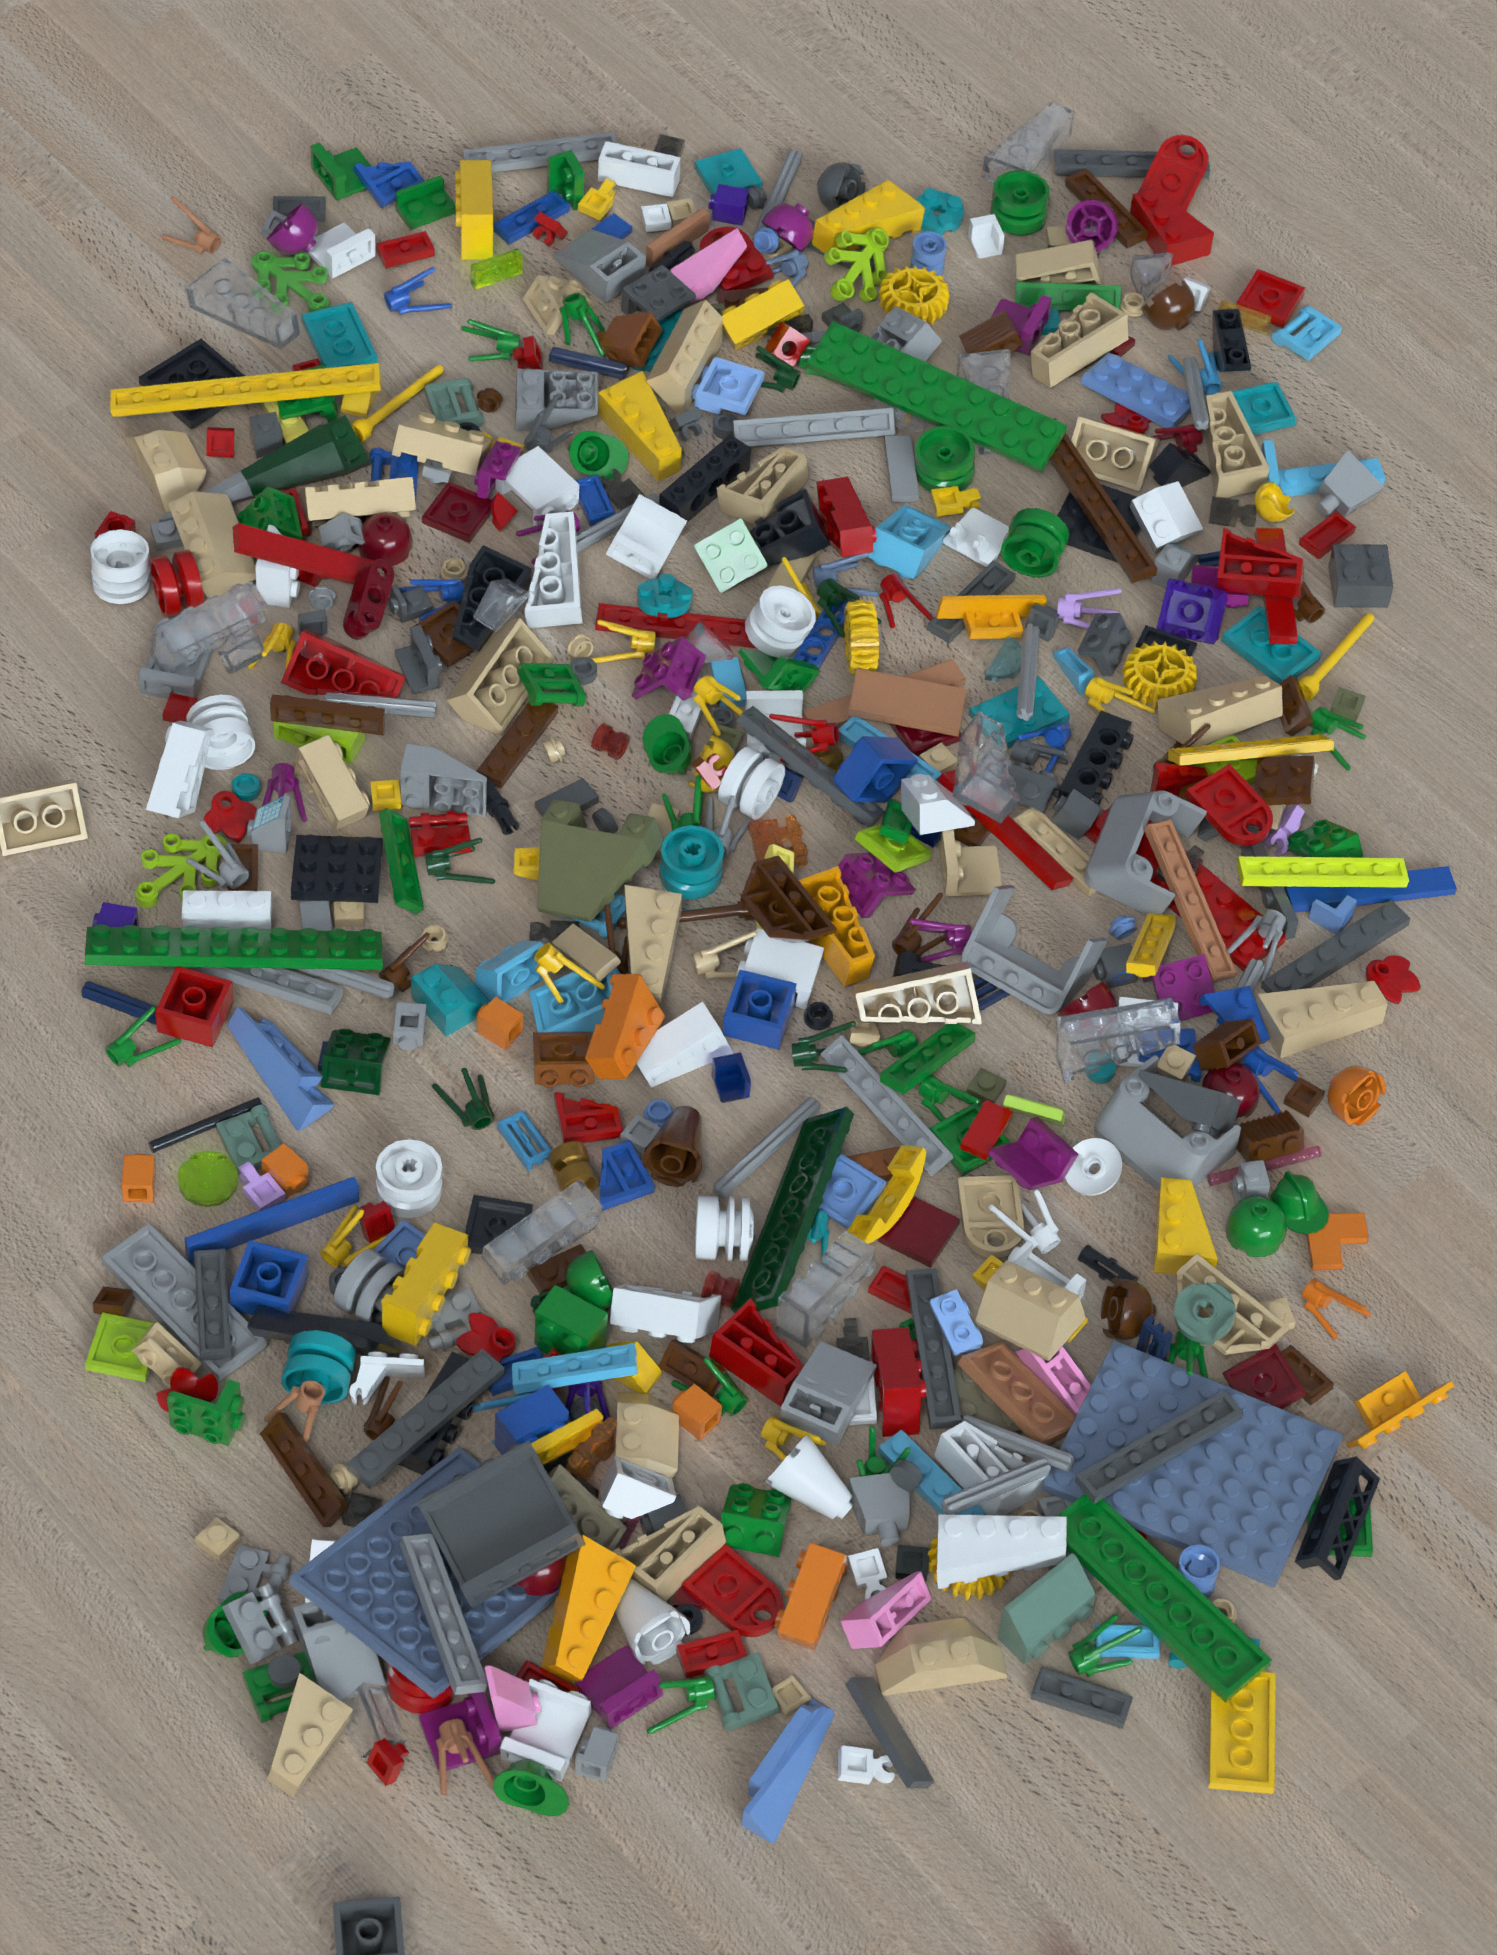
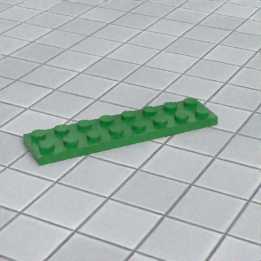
M1083 1494L1056 1516L1066 1517V1550L1070 1554L1073 1553L1083 1567L1225 1703L1270 1666L1272 1659L1104 1499L1093 1504L1086 1494Z

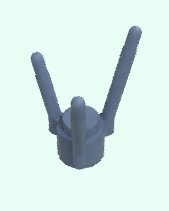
M797 249L766 260L767 265L783 261L779 266L772 269L773 275L783 271L787 276H795L791 281L793 287L796 286L800 279L807 275L805 269L808 267V259L804 253Z
M869 553L853 555L830 563L820 564V566H814L812 570L815 588H818L828 578H833L837 582V572L858 567L859 563L854 561L868 557ZM845 587L857 595L879 596L878 591Z

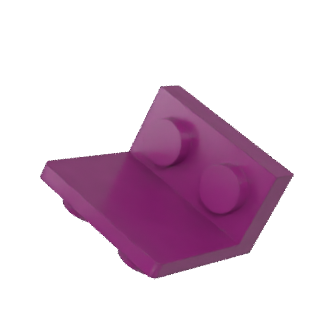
M1042 294L1038 303H1033L1031 308L1003 298L999 301L991 317L1004 310L1009 314L1023 342V345L1019 346L1016 351L1027 355L1031 354L1050 318L1052 298Z
M682 636L672 642H666L662 648L655 652L651 651L644 657L642 670L634 681L635 688L632 697L638 699L657 687L664 685L683 701L691 697L706 655Z
M870 852L845 854L838 865L843 885L846 884L852 907L855 906L857 913L862 918H870L884 896L912 895L916 890L904 873L900 871L895 873Z
M1205 954L1159 966L1155 976L1142 977L1143 983L1153 982L1158 1001L1178 1003L1176 1022L1214 1012L1208 1005L1203 1007L1199 1002V998L1202 995L1215 992Z
M1038 1117L1029 1120L1017 1142L993 1147L988 1152L1001 1169L1010 1173L1016 1179L1017 1184L1027 1190L1063 1182L1079 1155Z
M628 1646L622 1647L588 1669L582 1681H575L576 1686L581 1689L582 1694L591 1702V1706L609 1729L619 1725L663 1696V1689L659 1687L661 1678L654 1669L647 1672L643 1665L634 1657Z
M484 1692L469 1693L461 1702L419 1715V1722L438 1772L439 1751L436 1740L441 1738L439 1732L440 1725L448 1720L460 1719L464 1722L466 1731L471 1732L473 1742L483 1759L501 1754V1734ZM468 1746L466 1748L469 1758L467 1763L462 1761L459 1753L452 1754L446 1750L447 1771L476 1762Z

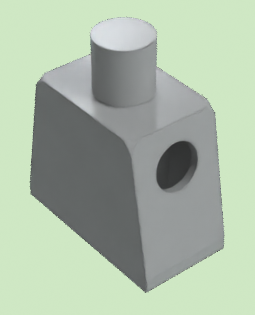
M1348 450L1319 487L1318 491L1324 498L1316 504V507L1324 516H1328L1335 509L1345 517L1375 499L1384 486Z
M890 1473L849 1478L848 1490L853 1495L850 1502L853 1504L852 1508L862 1533L866 1536L879 1534L881 1545L884 1547L898 1544V1532L908 1529L910 1514L909 1491H905L897 1486L892 1480Z

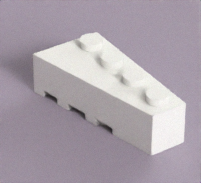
M574 512L546 514L539 543V553L534 566V576L530 584L528 603H526L525 607L527 626L529 628L583 624Z
M941 1514L938 1516V1589L949 1587V1584L964 1581V1584L975 1582L977 1578L996 1574V1577L1008 1575L1010 1571L1020 1569L1029 1571L1058 1565L1066 1558V1517Z

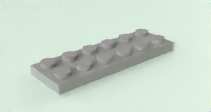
M149 1223L101 1256L102 1264L127 1289L132 1290L133 1296L200 1361L195 1268ZM229 1303L231 1359L200 1361L201 1365L209 1373L215 1374L218 1382L267 1348V1341L263 1337L253 1336L247 1328L248 1322Z

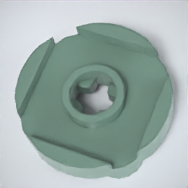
M1217 1283L1191 1284L1184 1288L1175 1300V1323L1179 1331L1192 1341L1200 1342L1203 1345H1211L1216 1340L1226 1336L1235 1323L1236 1309L1233 1298L1228 1290ZM1200 1307L1202 1309L1210 1307L1211 1316L1208 1318L1199 1317L1198 1309Z

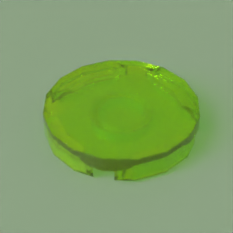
M212 1151L200 1152L190 1156V1160L186 1161V1163L183 1162L177 1175L179 1191L183 1197L194 1205L203 1207L217 1206L228 1201L236 1192L239 1182L235 1164L226 1159L225 1155Z

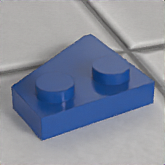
M387 162L378 163L377 166L363 167V163H358L353 169L381 209L395 202V193L397 191L424 181L411 162H398L396 164Z
M1250 986L1208 993L1199 998V1002L1203 1007L1208 1005L1219 1017L1216 1019L1219 1025L1227 1021L1252 1019L1255 1022L1261 1044L1266 1043L1270 1039Z
M630 1140L602 1149L599 1209L601 1211L654 1193L655 1186Z

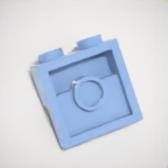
M714 356L710 366L706 365L704 367L701 383L696 384L693 389L692 399L695 400V408L698 407V409L720 415L722 409L745 416L764 380V372Z

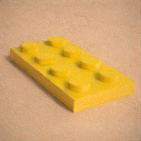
M1262 1672L1226 1703L1210 1689L1208 1789L1265 1794L1274 1793L1276 1673Z

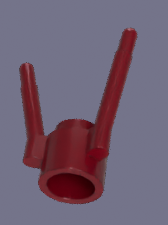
M1194 424L1156 429L1155 433L1161 435L1151 436L1160 439L1159 441L1175 438L1176 444L1179 447H1183L1192 453L1197 452V445L1202 444L1203 441L1201 429L1197 430Z

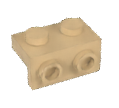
M155 1322L148 1328L132 1349V1352L139 1357L141 1363L150 1367L168 1387H170L171 1375L176 1368L185 1367L195 1373L202 1364L158 1322Z

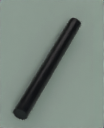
M259 1097L149 1141L150 1150L154 1153L216 1127V1123L250 1112L255 1106L262 1105Z

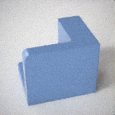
M1347 895L1337 908H1332L1316 899L1312 903L1309 919L1336 935L1343 931L1352 920L1357 900Z

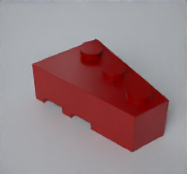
M1156 187L1132 195L1130 213L1148 230V236L1145 241L1164 268L1210 255L1214 232Z
M849 477L816 481L819 515L826 528L831 546L841 557L874 552L873 543L877 541L876 530L874 526H871Z
M1223 528L1217 574L1218 589L1230 593L1301 598L1304 578L1303 558L1272 546L1268 548L1256 543L1254 539L1249 537L1245 539L1232 534L1231 530Z
M750 1298L713 1334L709 1357L781 1407L794 1380L804 1365L784 1340L780 1341L772 1330V1324L768 1319L764 1320L755 1309L756 1304Z
M908 1327L872 1330L871 1358L872 1363L877 1365L874 1372L875 1387H878L881 1401H878L879 1412H883L882 1437L893 1436L900 1430H903L907 1435H919L921 1398H926L925 1379H920L922 1377L921 1360L915 1359L917 1358L916 1339L911 1340Z

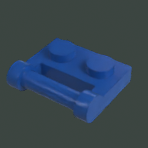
M373 448L370 451L369 457L372 462L371 482L382 480V466L391 465L390 479L413 477L416 501L418 456L402 452L400 457L392 455V452H386L382 448Z

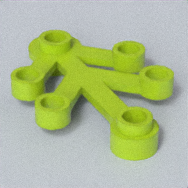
M871 228L866 231L865 235L852 234L849 231L841 232L836 236V243L840 248L845 249L852 244L865 247L861 252L839 250L836 247H832L824 253L825 261L829 265H834L840 261L854 262L844 277L832 284L830 294L837 301H845L852 297L854 294L853 282L861 272L863 288L860 289L859 296L863 302L869 303L877 298V290L874 284L880 286L882 280L887 276L883 251L886 250L889 244V237L880 228ZM872 255L876 269L874 272L871 271L870 265Z
M173 833L165 835L163 838V848L166 852L193 851L194 853L190 856L158 855L153 849L144 850L141 853V864L144 868H173L153 882H142L135 890L136 903L142 908L154 907L159 901L158 893L184 875L183 884L179 888V897L182 901L183 890H197L195 886L196 868L187 863V858H191L198 863L206 859V868L219 875L217 862L223 856L215 846H212L214 844L207 835L202 837L201 840H180V837ZM215 834L218 840L223 845V847L226 849L225 843L227 841L225 840V838L221 835ZM175 842L174 845H169L168 843ZM201 872V881L204 886L214 887L218 884L212 878H206L207 875Z

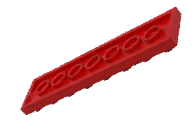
M1110 807L1095 818L1090 829L1084 834L1094 844L1097 842ZM1149 819L1147 825L1153 822ZM1144 831L1136 854L1147 859L1152 865L1153 873L1150 882L1170 891ZM1185 850L1224 944L1228 949L1253 923L1255 917L1262 915ZM1173 899L1168 907L1181 918ZM1256 928L1238 948L1229 954L1232 962L1243 972L1251 959L1263 960L1268 956L1272 940L1268 948L1264 949L1263 943L1265 938L1258 933L1259 928ZM1284 933L1278 942L1277 948L1285 943L1286 935Z

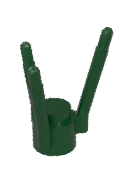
M757 346L756 349L760 353H756L755 356L777 369L773 377L777 384L763 381L760 387L775 389L781 393H784L786 388L791 391L794 390L799 381L801 371L794 369L793 366L783 362L761 346Z
M828 578L817 589L816 594L820 597L817 604L824 609L840 637L843 638L845 633L829 606L837 607L843 601L849 603L859 600L860 597L838 584L833 578ZM877 617L878 624H881L882 620Z
M476 838L448 848L425 853L428 876L435 875L436 881L447 879L475 883H495L493 878L445 873V870L451 869L449 858L465 854L450 853L471 847V852L475 850L474 845L482 843V838Z
M851 1021L809 1037L798 1038V1043L792 1044L794 1067L801 1066L802 1071L820 1070L846 1073V1067L812 1063L818 1061L817 1056H820L826 1048L816 1049V1044L810 1043L855 1027L856 1022Z
M461 1069L472 1098L465 1105V1113L436 1083L432 1085L437 1094L461 1119L464 1127L471 1125L473 1130H481L493 1122L495 1115L490 1107L482 1074L478 1075L481 1100L477 1095L467 1069Z

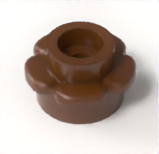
M485 388L484 391L480 390L477 393L478 406L484 412L492 413L497 411L503 402L501 393H498L494 388Z

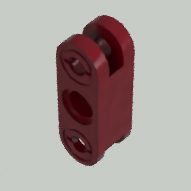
M376 559L370 563L369 567H364L356 575L343 619L344 631L352 639L360 640L378 629L381 625L395 574L391 564L384 559ZM378 568L383 570L384 577L380 575Z

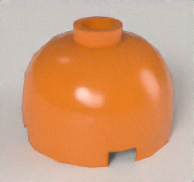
M1346 1067L1337 1073L1329 1084L1327 1098L1332 1112L1348 1125L1356 1124L1360 1126L1365 1124L1376 1114L1381 1106L1377 1101L1380 1093L1385 1096V1080L1382 1075L1366 1067Z

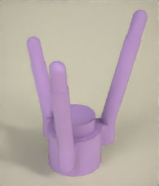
M1107 589L1078 594L1066 593V597L1059 598L1057 614L1060 615L1059 619H1063V624H1073L1088 630L1089 623L1076 619L1081 618L1082 613L1118 612L1083 607V603L1078 600L1120 594L1121 589Z

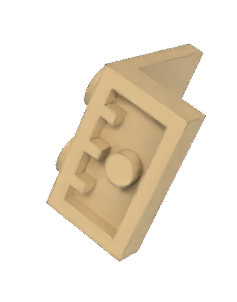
M537 275L523 297V301L545 334H555L563 322L559 310L560 307L564 306L562 301L573 293L584 295L597 318L600 316L594 302L583 290L582 284L575 279L568 280L555 276Z
M954 829L942 831L940 859L945 896L991 895L994 887L1002 886L996 846L960 847V841H955Z

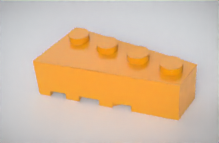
M839 866L800 879L799 882L836 927V933L810 940L811 943L824 948L822 958L844 987L868 979L875 954L864 927H861L859 924L857 910L855 906L852 907L846 884L843 885Z
M581 1535L586 1545L567 1555L559 1596L556 1597L553 1608L556 1609L553 1624L549 1627L541 1665L543 1669L566 1682L583 1680L636 1568V1565L584 1535Z

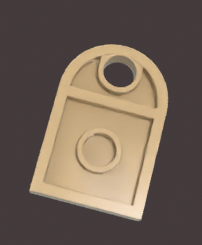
M1012 1175L958 1177L957 1190L965 1242L974 1252L984 1257L993 1255L996 1258H1002L1010 1255L1015 1247L1021 1245L1023 1238L989 1210V1205H994L1024 1230L1020 1191L1016 1179ZM998 1238L1003 1244L1001 1246H992L988 1243V1240Z

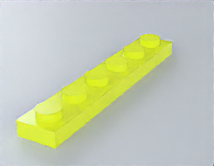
M1239 856L1236 862L1241 886L1406 888L1409 882L1404 858Z

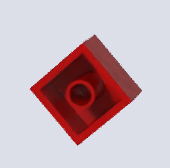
M176 967L155 1011L157 1032L213 1047L234 1002L232 981L187 968Z

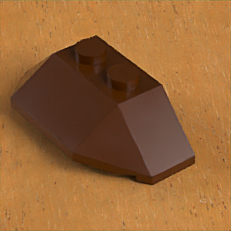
M779 855L753 863L741 895V902L768 937L796 943L836 933V927Z

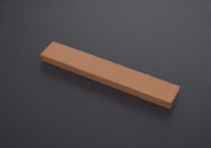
M953 659L902 676L954 687L965 685L966 680ZM852 694L804 710L803 718L827 720V723H836L839 729L852 717L848 716ZM808 725L809 728L811 729V731H812L813 727H816V726H810V725Z
M1172 819L1146 825L1143 829L1169 890L1175 894L1174 902L1197 956L1205 954L1212 983L1234 978L1237 975L1230 955L1227 953V948Z

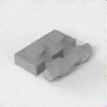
M470 1287L446 1295L441 1311L434 1313L431 1318L432 1326L427 1335L436 1334L435 1337L427 1339L431 1351L440 1347L443 1350L453 1347V1343H455L460 1335L472 1331L468 1315L470 1313L481 1314V1310ZM459 1325L462 1326L461 1328H458V1329H455V1330H452V1331H448V1329H451V1328H453V1327H456V1326H459Z
M239 1544L218 1596V1604H221L230 1595L244 1591L248 1593L253 1591L254 1595L263 1601L258 1590L262 1577L270 1579L268 1583H270L274 1593L279 1594L278 1591L281 1583L286 1581L289 1574L288 1565L290 1558L286 1555H279L276 1563L271 1565L268 1564L270 1559L269 1552ZM268 1609L266 1610V1615H270Z
M270 1583L258 1588L263 1598V1601L259 1603L252 1591L222 1606L250 1665L281 1650L276 1637L281 1635L286 1646L298 1641L293 1631L295 1626L291 1619H287L280 1605L282 1600L278 1593H274ZM267 1609L276 1624V1627L272 1629L263 1613Z

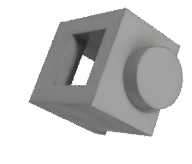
M344 512L319 527L321 545L323 547L346 552L357 543L363 545L365 542L362 535L361 519Z
M397 1002L393 1029L394 1045H399L404 1050H414L417 1046L423 1047L426 1026V1004Z
M1264 1160L1240 1163L1238 1174L1234 1175L1233 1180H1230L1235 1205L1250 1196H1263L1267 1198L1270 1182Z
M604 1726L593 1727L590 1738L584 1737L580 1752L576 1755L575 1774L606 1782L618 1750L619 1734Z

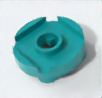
M928 188L924 190L923 195L916 198V201L925 207L921 231L944 235V231L952 229V232H954L962 225L964 209L962 206L963 201L960 197ZM935 211L941 212L938 215L934 214Z
M661 574L658 578L638 584L637 604L643 612L658 617V612L667 613V618L682 616L690 610L693 590L686 584L675 580L673 575Z

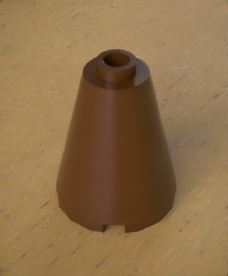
M677 1107L645 1148L643 1166L645 1169L647 1166L652 1172L651 1177L655 1181L667 1186L681 1187L684 1186L685 1182L692 1180L693 1183L699 1177L702 1170V1117L693 1107Z

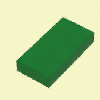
M889 798L879 834L905 845L909 838L912 823L902 811L901 802Z

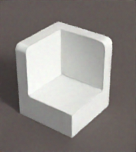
M995 214L971 218L969 221L968 239L976 257L980 259L1001 255L1003 252L1004 234Z

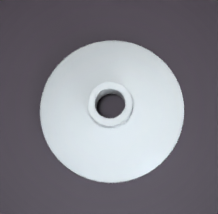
M1090 1138L1079 1142L1073 1147L1079 1155L1065 1177L1072 1189L1083 1195L1094 1196L1108 1191L1116 1184L1122 1172V1157L1118 1149L1111 1142L1101 1138ZM1095 1167H1101L1098 1173L1092 1174V1170Z

